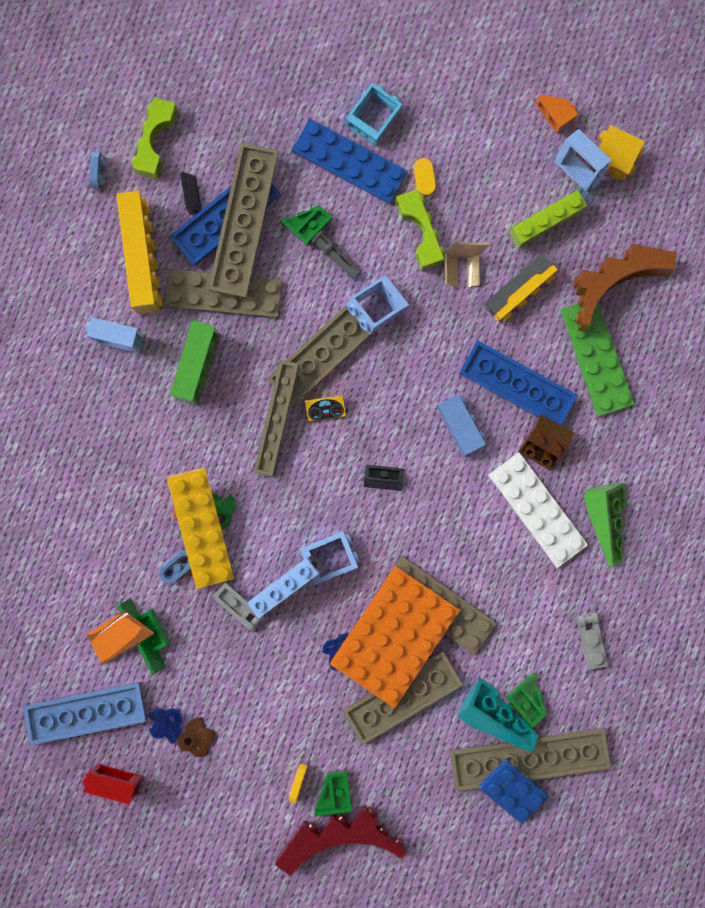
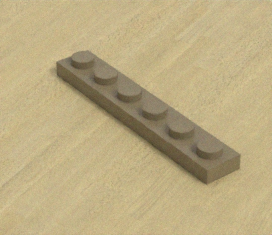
M284 360L279 361L254 469L255 473L274 476L300 364Z

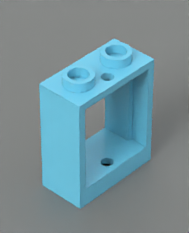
M371 83L346 117V126L374 146H377L402 112L403 104L396 96L387 94L383 87ZM372 97L393 111L379 132L357 118Z

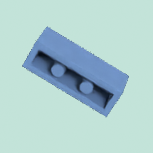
M459 394L438 404L437 409L464 457L486 445L484 442L486 437L475 426L477 421L472 413H468L466 409L468 405L463 397L460 398Z

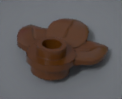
M203 717L190 720L186 725L185 731L179 735L177 740L181 750L190 751L195 757L207 756L208 749L206 746L211 744L216 737V732L203 728ZM186 738L191 739V743L189 745L184 744V740Z

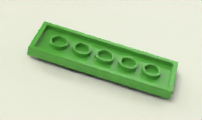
M599 302L593 311L591 323L586 332L577 331L576 317L578 312H580L581 306L575 304L561 309L560 312L596 416L598 417L634 405Z

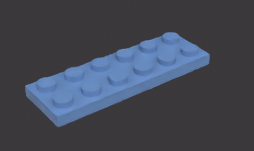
M140 682L23 706L30 745L147 721Z

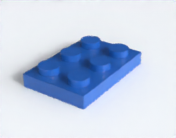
M505 759L479 784L482 792L521 824L549 799L548 793L508 759Z

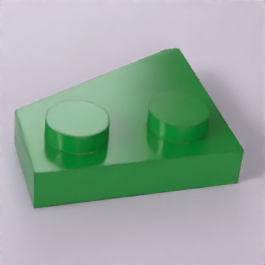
M317 205L308 211L296 213L297 216L289 219L283 218L281 223L308 247L315 235L324 230L333 220V217L321 206Z
M531 673L505 697L531 728L546 716L535 673Z
M347 770L327 772L314 810V817L352 812Z

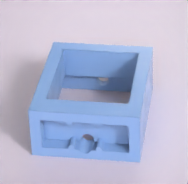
M578 129L565 140L554 162L587 191L591 187L595 188L602 181L600 177H603L608 172V165L612 159ZM574 150L596 169L595 173L573 154Z
M386 275L353 295L347 303L349 312L357 318L361 328L367 331L369 335L404 313L409 305ZM379 291L393 311L374 323L359 302Z
M93 317L86 326L87 337L94 342L140 354L144 335L137 328Z
M342 531L300 549L305 560L312 556L310 550L341 538L350 559L351 565L322 577L319 575L314 578V585L358 568L357 563L360 561L356 551L352 552L349 545H352L349 534H344Z

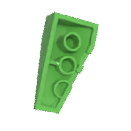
M625 483L594 486L585 490L584 500L609 567H614L623 560L624 538L620 535V531L625 526V519H621V507L626 508Z

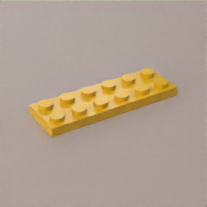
M205 467L166 477L196 589L234 579Z

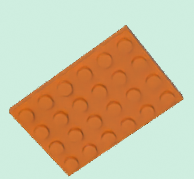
M394 566L331 660L330 665L395 709L460 610Z

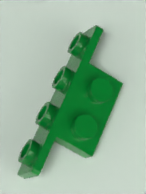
M132 599L118 604L117 607L120 613L126 611L154 633L138 643L137 646L151 674H156L166 667L158 650L171 642L154 608L139 615Z

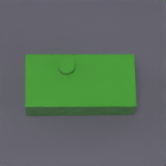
M192 320L170 395L176 400L198 406L219 337V332L215 326Z

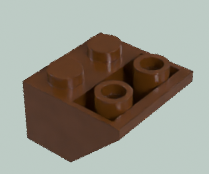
M541 414L533 424L518 452L551 471L570 447L574 433Z

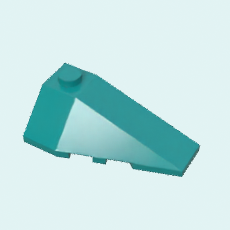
M479 678L462 702L457 717L477 730L533 752L538 740L537 733L523 718L517 717L511 710L513 707L509 703L506 704L498 696L500 693L496 688Z

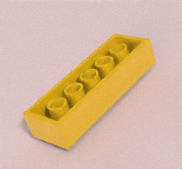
M139 190L116 193L131 308L138 315L161 312L160 306H163L162 295H159L158 288H161L159 276L156 275L155 269H158L157 258H154L153 251H156L155 240L151 237L154 229L153 223L149 221L148 214H151L150 203H147L146 197H143Z

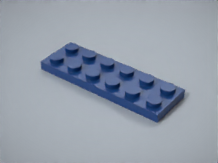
M310 118L292 148V153L389 205L408 173V170Z
M273 184L267 207L281 196V193ZM231 186L169 236L194 267L218 248Z
M478 340L459 372V375L536 417L542 414L559 425L563 424L578 396L574 392Z

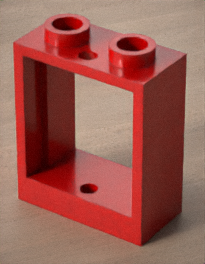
M97 764L88 773H85L83 777V793L130 805L138 794L142 775Z

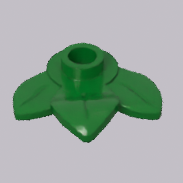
M212 493L218 518L220 516L225 517V522L220 523L221 529H225L231 524V515L236 510L235 498L233 495H229L223 500L217 494Z

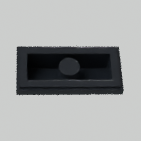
M180 172L186 209L189 214L198 213L202 210L196 176Z
M366 465L363 487L401 491L404 469Z

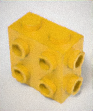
M610 125L607 131H602L598 139L601 142L599 148L612 159L608 165L609 170L607 173L616 180L624 181L628 175L631 176L636 168L634 162L642 156L644 152L642 146L645 141Z

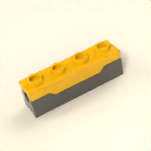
M542 253L488 299L483 306L497 322H500L502 319L506 321L513 315L511 312L516 307L520 309L527 303L526 298L528 296L534 297L542 290L540 286L543 283L548 285L555 278L554 274L558 269Z

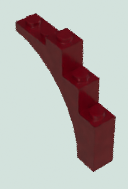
M363 805L350 824L347 823V818L342 814H332L320 832L313 822L309 821L307 823L303 820L277 856L274 865L291 877L302 863L330 847L357 843L372 845L387 850L401 859L406 854V847L399 837L393 838L390 836L388 829L383 825L377 826L379 817L375 809L370 806L366 808Z

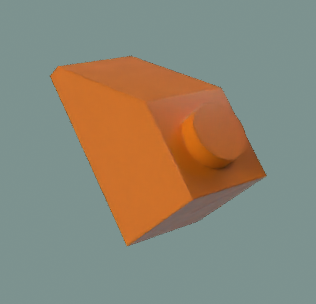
M540 95L535 103L556 133L573 123L578 116L577 108L568 99Z

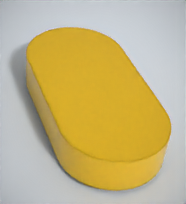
M421 158L414 165L415 183L419 194L427 197L432 195L435 190L432 163L428 159Z
M301 763L298 767L288 800L291 803L296 804L308 769L306 764Z

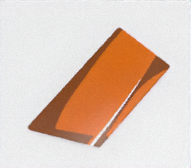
M123 611L89 632L87 636L101 664L104 665L154 633L126 611Z

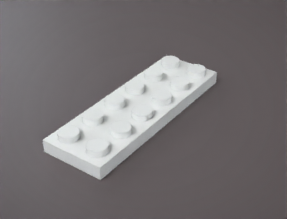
M519 452L488 474L489 478L556 568L588 546Z

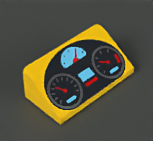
M343 396L305 401L308 422L346 417Z

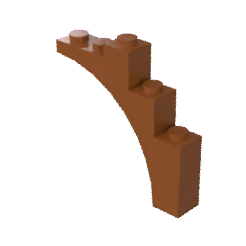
M631 244L628 250L624 251L622 259L606 257L604 262L600 263L598 272L581 270L580 274L575 276L573 287L576 288L575 295L580 296L578 306H581L580 312H578L576 317L577 331L586 332L590 326L593 311L598 301L613 287L638 277H669L675 270L677 252Z

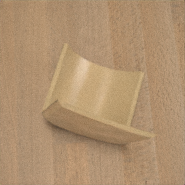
M456 241L445 253V284L458 287V258H467V287L480 285L479 255L490 244Z

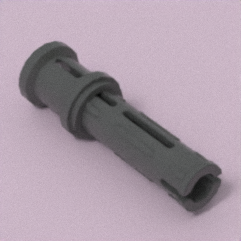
M323 230L318 232L311 243L316 244L323 251L324 255H329L354 280L361 273V270L336 247V242L331 241L324 234Z

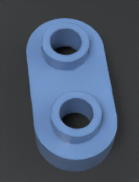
M101 152L91 153V189L100 190L101 186H104L105 183L102 167L105 168L106 159L105 156H102Z
M186 550L179 551L160 568V578L162 581L173 583L191 568L189 560L187 562L180 560L183 556L188 558ZM171 569L173 573L168 575L166 570Z

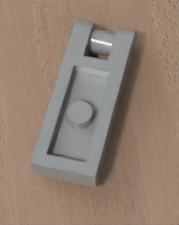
M227 582L213 596L219 604L251 632H254L257 629L256 626L266 619L265 616L258 619L247 603L248 601ZM250 613L255 616L251 621L246 618Z
M596 612L590 613V616H576L588 670L608 666ZM591 623L592 628L586 630V624Z

